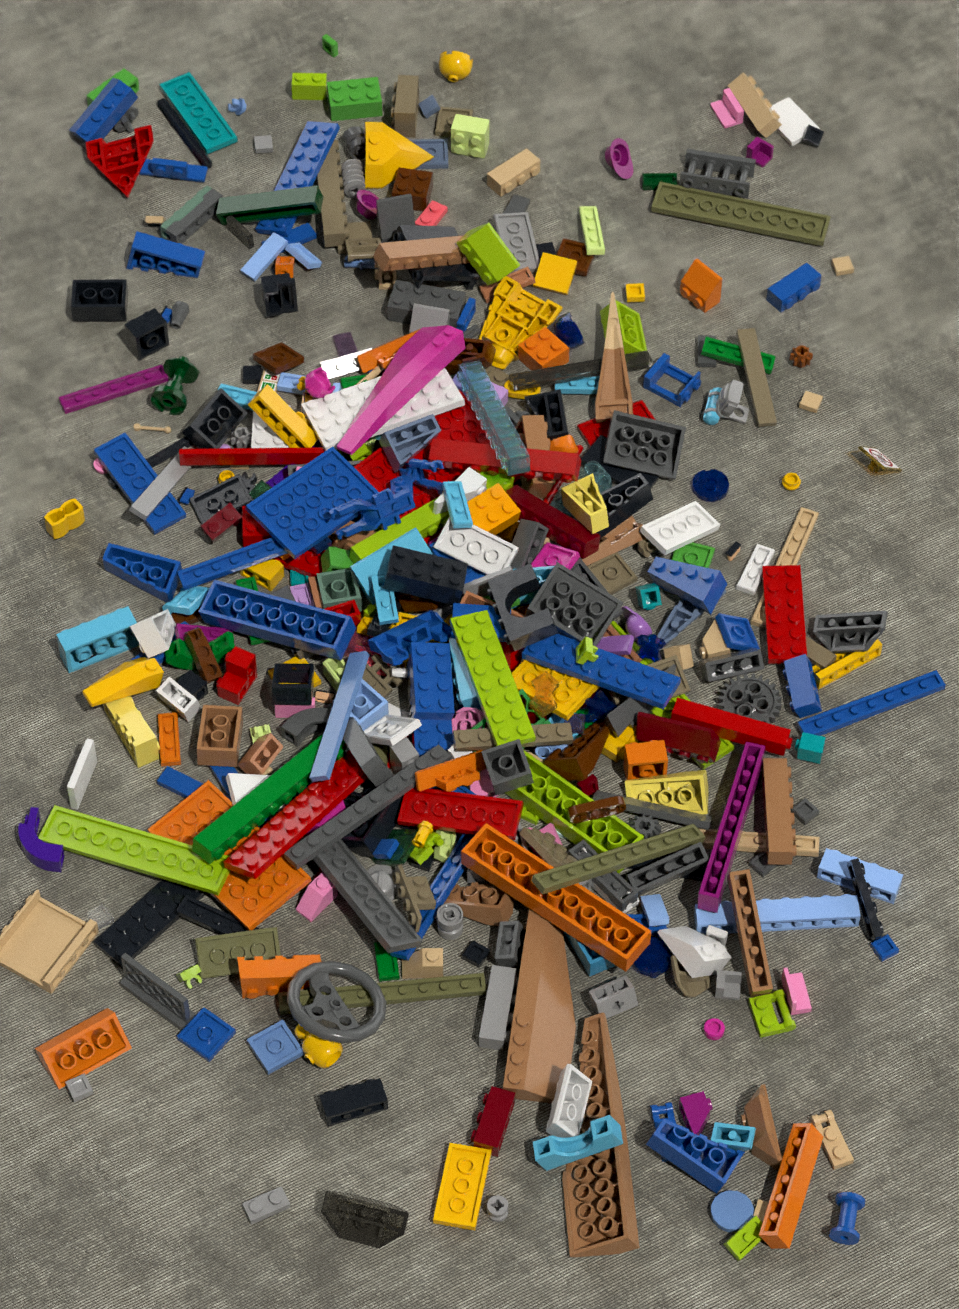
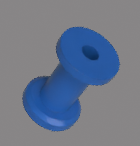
M840 1192L835 1197V1202L840 1207L838 1225L830 1230L829 1237L840 1244L854 1245L860 1239L859 1233L855 1230L857 1211L865 1207L866 1201L859 1194Z

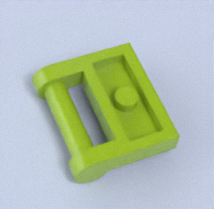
M782 989L770 994L752 997L748 1000L760 1038L789 1032L796 1028L795 1021L791 1019L785 1001V992ZM773 1002L778 1003L784 1021L782 1024L778 1023L772 1005Z

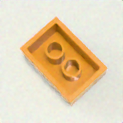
M499 483L467 502L473 525L493 535H497L518 522L521 510Z

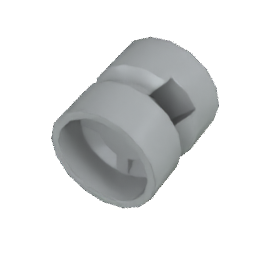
M443 904L437 911V932L443 939L454 940L462 935L463 911L457 904Z

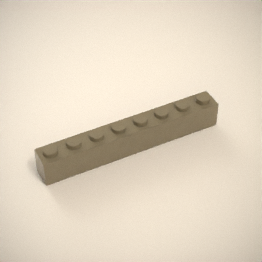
M334 140L317 175L318 187L324 196L321 216L325 247L345 245V239L349 238L348 227H344V225H347V215H343V213H346L345 202L341 201L345 200L344 189L340 190L343 187V179L339 177V175H342L341 164L337 165V163H340V153L336 152L339 150L338 140Z

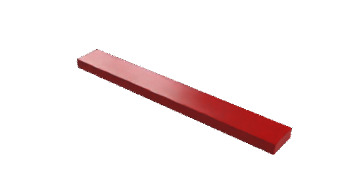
M323 447L179 449L180 466L307 464L324 453L325 450Z

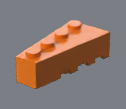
M320 954L294 955L291 959L275 956L271 960H263V956H254V960H245L244 957H237L242 998L254 999L258 996H273L280 992H288V984L296 973L313 963L321 962ZM309 980L304 983L301 989H310Z

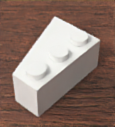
M166 609L131 625L130 628L139 641L140 650L150 658L169 650L176 623L169 610Z

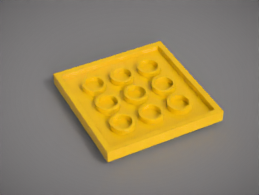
M524 660L512 672L518 691L523 689L532 702L566 721L600 687L528 660Z

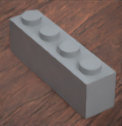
M492 965L479 1034V1047L504 1051L505 1043L509 1044L510 1031H507L508 1025H512L514 1013L510 1011L511 1007H515L516 995L514 994V989H517L519 979L516 976L517 968Z

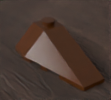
M605 720L596 721L583 730L581 737L574 739L572 744H567L568 746L564 749L557 748L545 759V765L568 781H583L587 779L588 775L594 770L611 732L604 724Z

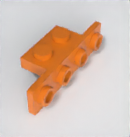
M420 329L358 355L357 360L361 371L365 373L375 369L377 366L387 369L400 347Z
M483 750L415 772L417 790L423 791L437 786L444 791L451 792L456 790L457 787L472 785L473 782L480 780V772L478 771L486 769L481 752Z

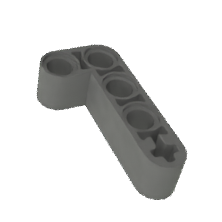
M354 717L350 718L343 739L361 769L372 783L378 787L394 775L382 761Z

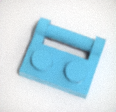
M195 586L184 590L182 587L180 592L170 602L163 605L162 609L163 611L168 609L170 614L174 612L192 615L203 604L210 588Z

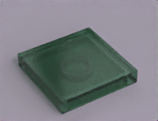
M393 829L387 839H396L400 843L391 859H376L373 857L374 863L404 865L415 848L412 840L418 829Z

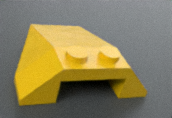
M505 276L494 291L492 305L489 306V314L484 322L479 339L482 340V336H486L516 352L520 343L542 328H547L551 325L563 307L549 299L546 302L523 290L519 282Z

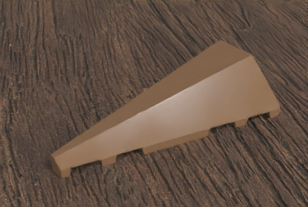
M630 516L602 537L599 542L598 551L582 559V561L588 566L646 539L640 532L643 524L636 522L634 517Z

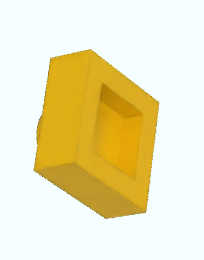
M644 283L626 284L627 302H645Z

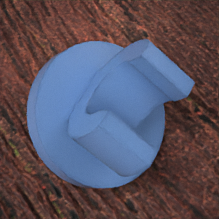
M242 98L232 99V104H228V110L235 112L236 115L240 116L246 111L247 105Z

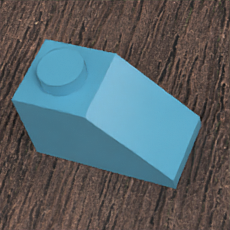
M715 1122L711 1141L718 1144L719 1142L728 1145V1148L735 1151L737 1149L741 1151L752 1149L756 1128Z

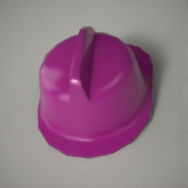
M621 138L614 139L611 146L607 147L605 151V161L615 170L619 177L629 179L633 175L634 169L628 144Z
M359 190L356 194L358 199L356 208L358 212L366 219H375L377 217L376 200H379V198L370 191Z

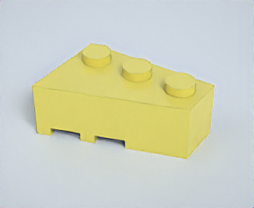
M593 473L579 479L578 482L575 481L561 488L563 506L592 534L609 527L607 508L602 495H600Z

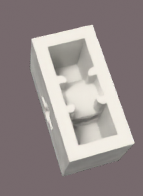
M168 677L156 690L160 699L187 722L201 709L198 700L171 677Z

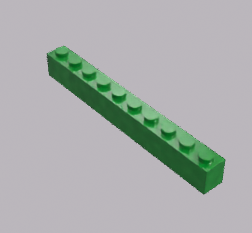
M323 734L193 838L192 851L209 864L219 860L224 855V852L229 848H234L240 839L247 837L256 826H261L267 817L274 815L283 804H288L293 796L301 793L312 782L309 777ZM343 739L336 761L346 755V743Z

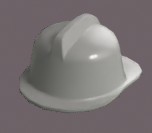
M384 864L371 867L367 872L392 901L396 894V884L393 883L392 879L393 872H395L394 869Z

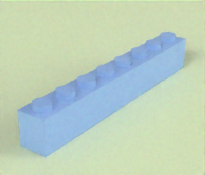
M824 895L812 898L804 896L794 899L785 897L775 900L761 899L756 901L762 932L859 926L860 910L857 895ZM721 901L718 913L698 909V904H695L694 919L696 931L706 935L707 928L711 925L727 931L728 934L738 933L732 902Z

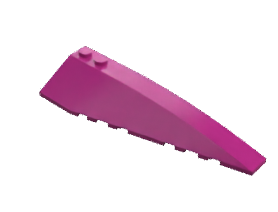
M449 325L422 327L400 347L337 444V449L350 455L357 451L465 349L463 331Z

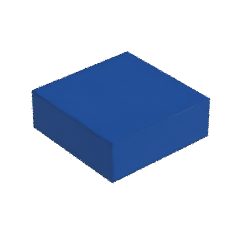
M382 839L372 855L376 859H391L400 843L396 839Z
M888 934L872 942L870 945L881 962L899 953L898 947Z

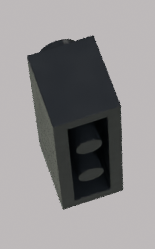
M368 1079L358 1085H348L337 1091L330 1090L325 1092L323 1095H320V1106L327 1127L388 1110V1099L381 1079Z

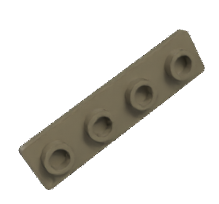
M399 864L397 865L396 872H393V883L397 886L398 897L402 899L403 910L407 912L408 923L412 925L416 932H419L422 921L419 910L435 909L436 901L426 876L406 877L402 865Z

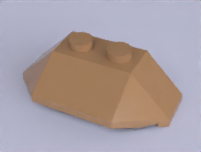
M763 1084L745 1105L744 1113L740 1116L741 1125L756 1128L752 1149H750L751 1154L772 1168L779 1170L782 1156L766 1085Z

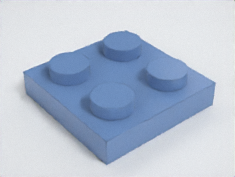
M283 1020L247 1039V1044L268 1075L304 1055L302 1047Z

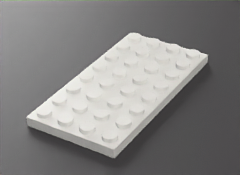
M445 368L441 370L371 437L431 414L435 416L464 406V398ZM381 376L327 394L324 398H316L301 404L304 414L325 451L332 446L337 450V444Z

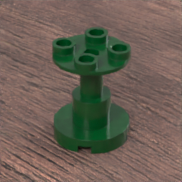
M184 356L165 360L163 365L164 372L171 380L167 381L165 385L154 388L151 394L152 405L161 412L164 410L169 411V415H180L184 412L188 403L186 396L182 393L183 386L181 384L195 382L200 373L189 362V359Z

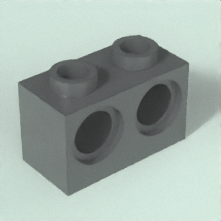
M504 921L499 924L495 960L500 966L520 969L526 929L520 921Z

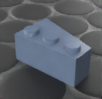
M431 414L384 432L379 442L394 472L396 473L410 459L414 458L428 446L432 439H436L441 429L434 415Z

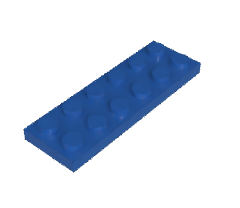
M126 433L94 449L95 456L132 505L158 476ZM169 493L145 520V523L155 535L186 518V513L173 495Z

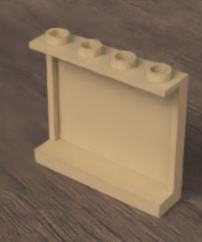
M36 890L33 895L28 896L25 905L15 913L11 923L6 925L1 932L0 965L52 994L98 935L97 922L92 919L88 922L79 919L41 898L39 890Z

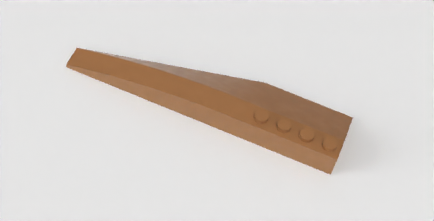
M529 908L503 1089L516 1092V1099L552 1104L560 1073L572 1061L576 1024L563 930Z
M604 1012L587 1017L584 1020L581 1041L583 1049L579 1056V1062L581 1063L580 1072L592 1080V1085L579 1135L590 1128V1121L610 1115L621 1126L623 1144L566 1164V1171L563 1172L562 1181L569 1253L572 1258L621 1254L640 1248L624 1112L615 1059Z

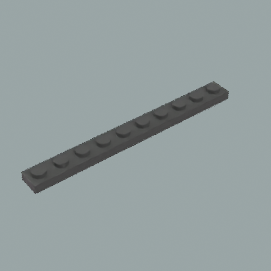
M438 744L284 853V858L296 869H299L416 786L415 772L452 760V756Z

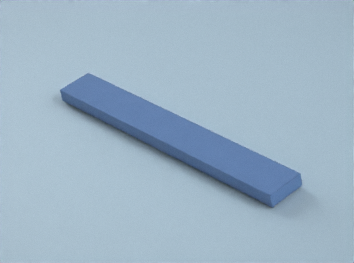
M367 651L349 654L309 777L312 782L330 779L369 658Z

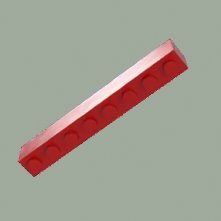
M432 439L428 458L429 462L441 460L444 468H451L454 471H462L470 467L477 473H480V471L491 475H498L500 473L510 477L520 475L528 479L539 477L547 481L558 479L565 483L578 482L581 458L578 453Z

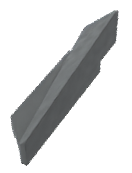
M673 664L664 672L675 675L676 665ZM629 698L606 716L604 724L619 737L628 726L632 728L637 724L638 712L649 714L657 707Z

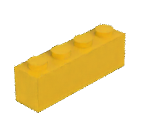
M268 384L257 392L248 403V406L290 448H310L318 440L315 432Z

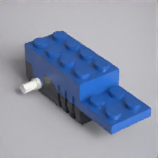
M411 642L408 649L409 658L406 659V668H391V677H402L407 680L409 718L419 719L422 726L412 732L413 746L419 753L420 758L438 744L447 752L453 745L452 718L455 710L452 679L456 677V674L451 669L450 643Z

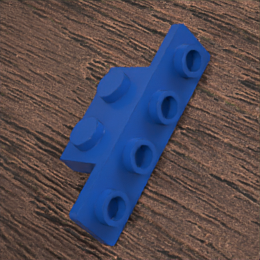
M153 158L152 160H145L139 174L205 182L208 168L207 166L187 164V162Z

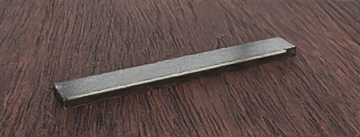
M647 350L625 354L627 371L653 366V360ZM603 358L509 374V381L514 391L596 377L600 376Z

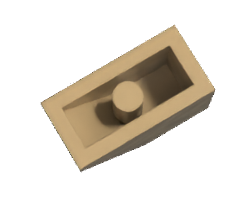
M714 620L702 639V647L699 648L702 659L730 653L731 649L727 648L716 620Z
M422 948L414 952L409 961L402 959V979L443 977V948Z

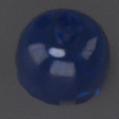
M568 311L554 322L553 328L555 333L553 334L569 348H576L585 342L575 321H572V315Z

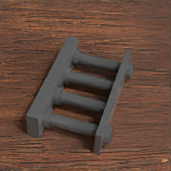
M687 148L685 167L689 168L688 172H681L679 186L748 198L750 182H746L747 176H754L756 159ZM695 169L706 170L705 175L694 174ZM712 172H723L722 178L712 177ZM730 174L740 175L739 181L729 179Z

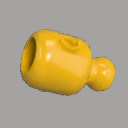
M300 1024L296 1026L294 1030L295 1035L299 1039L304 1040L302 1043L304 1057L308 1058L312 1064L322 1069L328 1068L340 1058L343 1051L341 1043L322 1040L307 1032Z

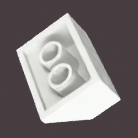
M567 1064L560 1073L546 1132L550 1135L561 1138L574 1137L580 1134L592 1085V1080L571 1064Z

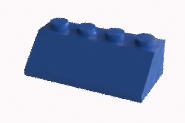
M112 78L69 131L84 143L99 138L104 139L137 100L138 96L121 80Z

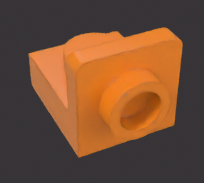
M277 256L275 275L289 273L290 278H294L295 257Z

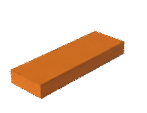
M177 712L158 714L161 767L181 765Z

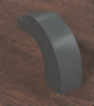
M309 708L294 714L281 726L282 738L298 747L309 735L324 732L331 709Z

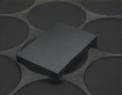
M239 473L190 498V501L203 524L227 504L231 503L240 512L242 511V506H246L253 499Z

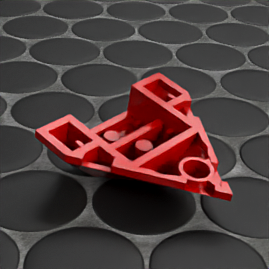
M151 125L134 129V136L106 143L102 138L85 142L88 159L127 197H129L153 145L154 139Z

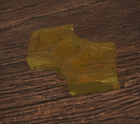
M545 671L531 681L536 694L529 702V707L541 718L557 709V702L553 698V694L559 687V682Z

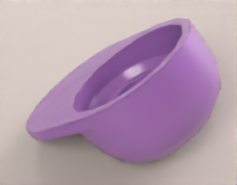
M623 606L621 608L624 611L622 614L626 619L625 628L628 635L632 634L634 641L638 642L648 639L652 635V630L648 623L629 607Z

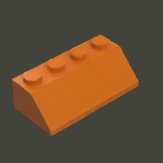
M109 1008L35 1048L43 1067L58 1089L65 1087L66 1081L84 1073L86 1075L132 1049L115 1012Z

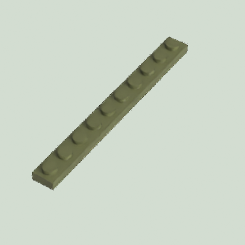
M691 824L534 874L531 881L542 894H546L688 848L699 842L703 843L705 835L695 824Z
M484 973L377 983L381 987L387 1004L486 995ZM362 985L334 987L347 1008L374 1006L370 994ZM310 990L300 991L299 999L303 1006L313 1004L314 997ZM288 992L278 993L280 1015L291 1014L287 1003ZM321 992L323 995H329L326 992Z

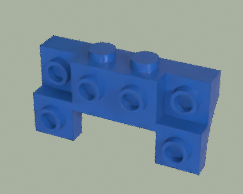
M429 610L369 639L368 643L371 651L382 656L383 662L397 666L409 658L408 649L411 642L426 643L432 639L440 643L447 642L451 638L452 628L443 621L437 612Z

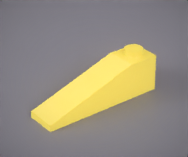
M706 770L625 780L626 797L694 813L708 814Z

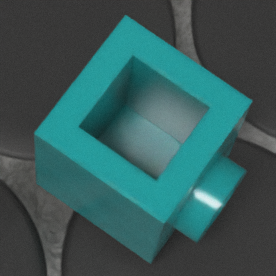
M651 583L635 587L640 607L650 610L662 605L658 585Z
M803 732L801 739H797L795 750L798 751L797 759L820 764L826 737Z

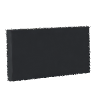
M602 435L598 437L581 459V464L616 484L641 473L648 481L650 489H652L660 476L603 463L606 438Z

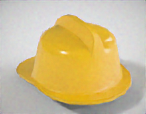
M482 336V340H489L496 349L492 363L493 367L504 370L512 361L519 359L517 354L509 348L496 343L486 336Z

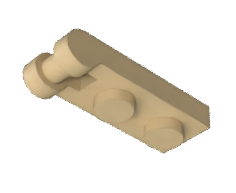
M827 1110L819 1116L817 1114L810 1116L811 1123L823 1136L821 1145L833 1170L853 1164L854 1159L839 1130L833 1112ZM827 1122L828 1127L823 1128L821 1124Z

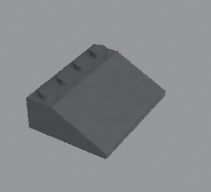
M614 410L608 427L603 463L675 480L686 427Z
M557 562L527 608L525 616H530L548 608L558 634L581 642L586 636L591 638L593 646L597 647L624 602Z

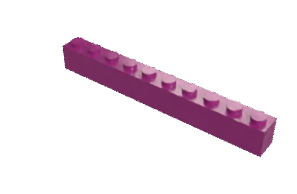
M750 742L745 744L698 894V909L718 913L727 877L733 864L765 756L764 745Z

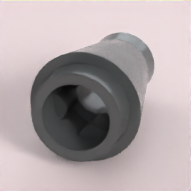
M177 301L172 306L170 325L172 328L181 329L184 320L190 312L187 303Z

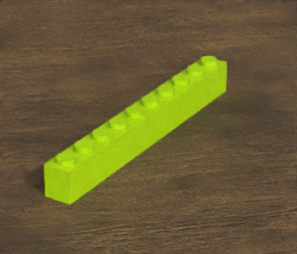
M487 472L479 473L487 479V489L497 483L505 491L513 487L515 477L500 473L498 475H491ZM434 499L402 517L400 524L394 523L387 526V530L384 531L382 529L352 546L349 558L355 564L415 527L423 539L429 535L432 536L445 526L450 517L449 511L437 515L434 514L433 508L434 501L436 500Z

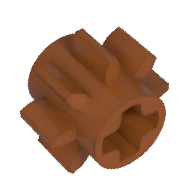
M803 345L796 348L793 347L792 353H790V360H794L793 366L800 368L810 365L813 353L809 352V347Z

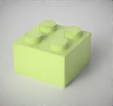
M455 114L451 127V153L485 159L489 146L490 120Z

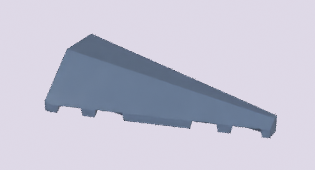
M724 590L721 597L726 594V590ZM681 599L678 605L674 606L648 650V654L655 655L703 614L705 610L695 607L687 600Z

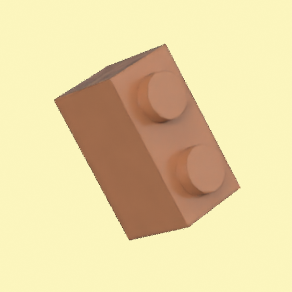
M271 733L258 737L237 765L246 774L262 775L284 746Z

